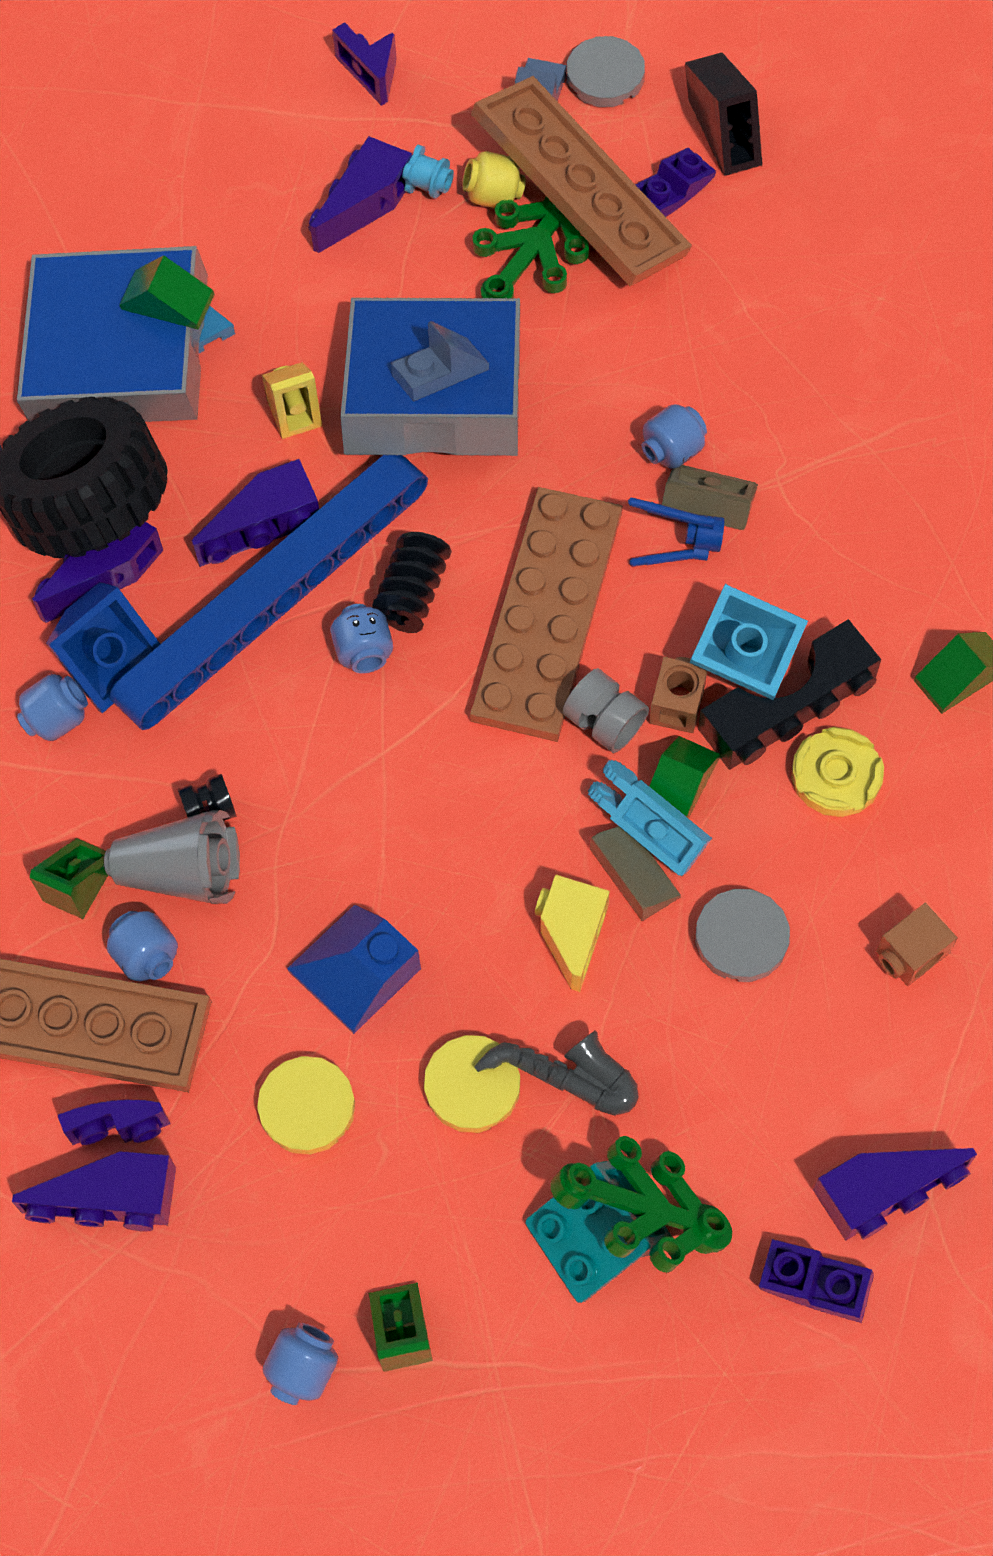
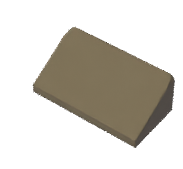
M681 465L671 470L666 482L662 505L696 515L725 518L724 526L744 530L758 484Z
M618 826L600 832L590 838V850L641 921L681 898V894L651 853L621 827Z

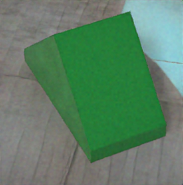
M163 255L135 270L119 306L124 311L199 330L215 294L213 289Z
M986 632L958 633L915 676L914 682L941 714L993 681V640Z
M679 736L662 753L649 787L689 819L720 759V754Z
M76 838L32 868L29 878L43 902L84 919L108 877L104 867L106 851Z
M418 1282L369 1293L376 1349L383 1372L432 1362L433 1358Z

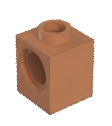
M663 657L651 703L649 724L693 734L705 689L707 670L689 663L691 659L687 657H677L675 659ZM682 687L690 693L679 696L673 694L670 689Z
M925 902L882 935L876 952L879 954L878 960L883 969L895 979L899 977L908 987L948 956L958 937Z

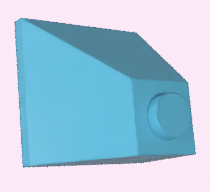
M725 584L689 663L774 700L808 621Z

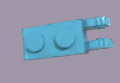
M609 760L602 769L603 773L626 796L622 800L621 795L615 790L598 781L593 782L588 790V795L611 815L610 819L677 875L683 876L690 870L712 837L642 780L638 781L636 774L627 769L621 762Z

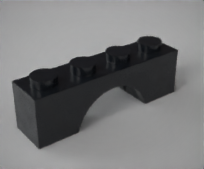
M849 619L812 641L807 661L810 679L795 693L771 700L755 696L737 687L701 709L698 730L713 750L720 754V759L729 770L742 762L744 765L755 762L765 753L766 747L779 739L781 742L792 739L802 730L803 724L816 716L818 719L829 716L839 707L840 701L851 694H854L856 697L860 696L874 686L877 681L876 676L881 658Z

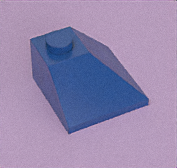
M98 582L65 610L46 642L47 646L101 713L114 704L110 700V692L115 683L160 645L159 641L119 588L102 582Z
M354 905L296 959L287 970L341 1023L355 1034L421 970L419 950L387 920Z

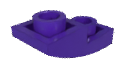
M686 148L662 160L657 174L635 185L667 217L699 193L715 177L716 170L690 148Z
M147 1100L106 1101L75 1108L57 1115L62 1130L72 1145L77 1143L82 1145L96 1143L109 1134L108 1130L115 1127L125 1143L132 1140L134 1143H142L155 1138L161 1133V1128L170 1125L169 1118L161 1103Z
M772 1239L759 1288L762 1291L788 1301L862 1323L874 1273L872 1269L825 1258L821 1251Z

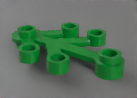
M547 196L544 201L520 206L513 200L498 202L495 206V221L502 228H513L518 222L542 220L537 227L496 234L489 228H481L475 231L472 237L473 250L478 256L489 257L497 251L520 247L500 275L490 276L484 281L481 286V298H514V284L537 254L543 269V288L550 293L563 291L567 286V271L558 263L551 236L558 227H561L565 238L564 256L572 264H581L588 259L589 242L581 236L580 232ZM504 212L513 213L511 216L502 215ZM487 240L491 243L487 245H482L479 242ZM578 247L581 248L582 251L574 252L570 249ZM552 276H557L561 279L558 281H552L548 278Z
M628 1136L619 1137L609 1147L607 1157L611 1165L624 1174L636 1192L596 1179L593 1170L583 1163H569L565 1165L551 1180L550 1188L552 1195L565 1208L579 1209L591 1199L640 1216L630 1223L625 1221L616 1223L605 1234V1246L616 1257H627L638 1247L642 1240L666 1225L683 1230V1233L677 1238L669 1236L661 1238L650 1249V1260L654 1267L661 1272H672L683 1262L685 1256L694 1250L703 1254L720 1252L732 1240V1228L727 1217L716 1207L702 1204L683 1179L685 1164L681 1157L674 1152L666 1151L651 1165V1173L654 1179L661 1185L667 1186L681 1206L680 1208L669 1203L638 1162L641 1159L642 1150L639 1144ZM621 1150L624 1151V1152L627 1154L628 1157H626V1156L621 1152ZM618 1235L626 1241V1244L619 1239ZM664 1251L670 1255L671 1259L665 1255Z

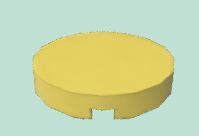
M827 728L823 729L821 733L815 734L812 737L810 735L802 741L794 755L791 779L797 795L808 807L823 815L844 817L860 813L874 802L883 784L884 764L881 756L879 758L878 753L874 749V744L860 733L852 729Z
M465 1035L446 1042L433 1054L425 1069L424 1091L430 1108L443 1124L459 1132L480 1133L491 1129L492 1126L497 1125L501 1121L503 1122L512 1114L520 1095V1073L518 1068L507 1062L502 1063L495 1069H487L477 1072L474 1068L491 1048L500 1043L485 1036Z
M301 1056L284 1061L269 1073L260 1088L257 1109L264 1131L275 1143L291 1153L311 1155L328 1150L339 1142L338 1139L344 1135L346 1130L348 1131L353 1122L356 1102L350 1081L338 1066L323 1058Z

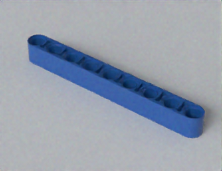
M403 455L381 456L123 675L111 689L110 700L141 730H148L158 724L410 507L425 491L428 485V477Z

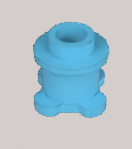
M418 144L403 170L402 178L405 179L404 191L412 194L417 187L428 191L430 197L437 198L441 193H447L450 189L454 171L450 169L448 159L436 160L424 155L425 146Z

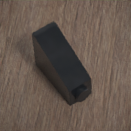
M723 52L685 62L688 100L721 172L726 176L762 166L757 90Z

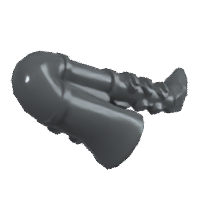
M596 1030L564 1055L566 1059L576 1064L574 1070L568 1069L567 1065L560 1061H549L548 1056L535 1054L532 1048H520L517 1044L506 1042L491 1048L474 1067L477 1072L487 1069H495L502 1063L507 1062L561 1091L566 1090L595 1106V1110L614 1116L630 1112L636 1106L639 1098L638 1085L630 1071L623 1068L605 1052L599 1042Z

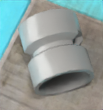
M597 668L589 672L572 690L565 702L562 714L582 730L592 728V737L610 752L616 753L624 748L639 731L649 713V707L629 691L619 693L620 685Z

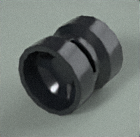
M222 774L208 778L204 785L195 787L190 784L178 789L187 817L212 810L227 812L230 817L224 818L223 821L237 817ZM206 800L208 806L204 807L202 802Z

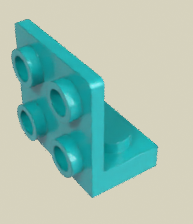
M609 1161L597 1162L590 1166L596 1179L636 1192L624 1174L613 1167ZM553 1197L525 1221L526 1226L578 1303L586 1302L637 1260L649 1256L650 1249L661 1238L666 1236L673 1237L667 1227L664 1226L642 1240L638 1247L627 1257H616L605 1246V1234L616 1223L620 1221L630 1223L640 1216L591 1199L579 1209H568L560 1205ZM618 1235L619 1239L626 1244V1241Z

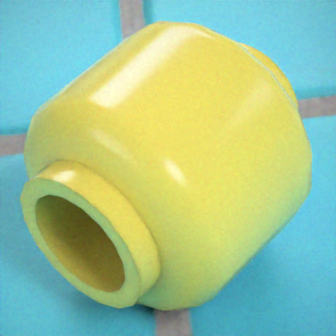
M484 151L479 153L475 159L471 158L467 162L462 186L463 190L468 192V197L473 204L495 209L497 203L502 200L514 201V199H520L524 192L526 178L525 175L520 174V167L510 156Z

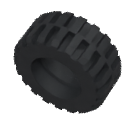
M84 397L79 402L70 400L60 403L61 407L54 410L48 408L39 413V417L31 422L28 420L22 424L14 436L10 435L3 442V450L0 451V511L18 541L23 546L28 547L30 551L43 556L47 554V556L53 558H64L67 554L75 558L85 556L86 552L90 550L101 551L108 548L109 543L117 539L121 541L128 537L130 530L135 526L141 527L148 520L149 512L155 511L161 503V497L165 493L168 480L166 462L141 414L129 404L110 397H103L101 400L95 397Z

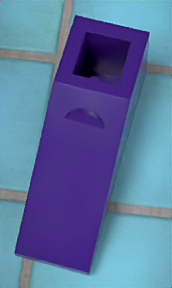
M368 136L360 150L356 149L351 154L348 167L341 179H336L332 183L328 198L322 208H317L310 218L308 229L311 232L313 250L320 253L394 210L405 194V179L402 178L406 163L412 157V153Z
M300 459L258 473L192 539L199 567L210 563H222L232 555L251 548H263L273 540L291 534L319 510L317 497Z
M145 522L141 527L135 526L130 530L128 537L121 541L117 539L109 543V547L101 551L90 550L86 552L85 556L75 558L69 554L65 555L63 564L51 578H46L40 583L35 596L32 598L40 619L48 623L61 617L68 607L98 582L116 586L119 590L137 582L163 551L157 528Z
M973 1148L860 1153L819 1177L813 1191L845 1241L858 1233L862 1240L888 1224L885 1220L886 1216L898 1209H901L904 1215L908 1214L927 1202L930 1198L926 1192L941 1183L947 1190L967 1178L971 1174L967 1167L970 1166L977 1153Z
M120 1151L13 1195L12 1203L22 1214H25L26 1220L32 1222L54 1223L57 1216L74 1218L75 1224L86 1227H103L106 1220L124 1222L123 1227L130 1230L152 1231L154 1225L168 1226L176 1166L169 1155Z

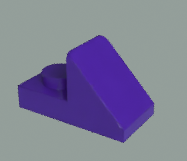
M345 22L332 29L335 57L381 106L386 104L390 94L397 58L395 34L392 32L369 45L362 34H356Z

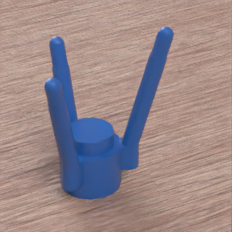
M636 498L628 499L629 506L643 509L648 513L687 523L685 544L693 545V549L631 558L629 561L631 566L653 565L690 559L707 561L709 551L720 552L725 518L696 515Z

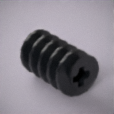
M409 532L401 535L396 542V550L392 552L389 561L390 565L386 567L384 580L379 585V594L375 596L372 607L384 613L388 626L406 633H417L423 629L424 623L421 619L428 616L430 609L427 604L432 603L435 598L433 590L440 585L441 579L439 575L445 572L447 566L445 560L450 558L452 550L444 540L434 535L423 532Z

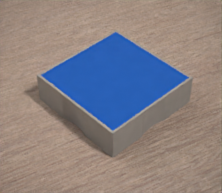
M197 246L32 255L17 402L30 422L38 418L39 413L48 408L54 410L61 407L60 403L70 400L79 402L84 397H95L99 400L103 397H110L125 402L134 407L141 414L145 422L198 420L201 379L199 341L205 317L199 330L124 311L119 306L135 270L163 255L207 285L208 274Z
M351 298L340 415L344 455H408L421 452H439L453 455L518 456L520 298ZM430 321L468 338L488 361L489 370L414 402L393 378L391 368L392 362L429 347L428 322Z

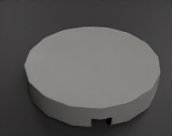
M597 36L585 40L572 50L567 60V84L571 89L572 87L581 101L593 106L615 107L621 105L624 99L629 98L631 95L634 98L644 84L645 60L639 49L624 39L614 36Z
M732 889L717 894L704 905L696 923L695 945L701 960L714 974L725 979L726 977L738 979V982H753L769 976L781 965L790 944V926L783 909L771 897L752 889Z

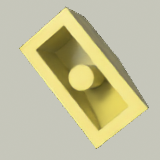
M303 362L292 366H281L270 373L262 375L266 399L282 439L322 426L315 378L312 371Z
M555 874L550 890L542 888L535 915L541 916V935L571 990L580 992L608 911L610 891Z

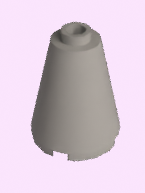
M212 810L115 839L110 849H107L104 855L105 871L108 876L112 877L115 884L211 904H227L233 899L236 892H227L230 880L239 879L240 850L235 827H226L223 821L224 818L230 817L227 812Z

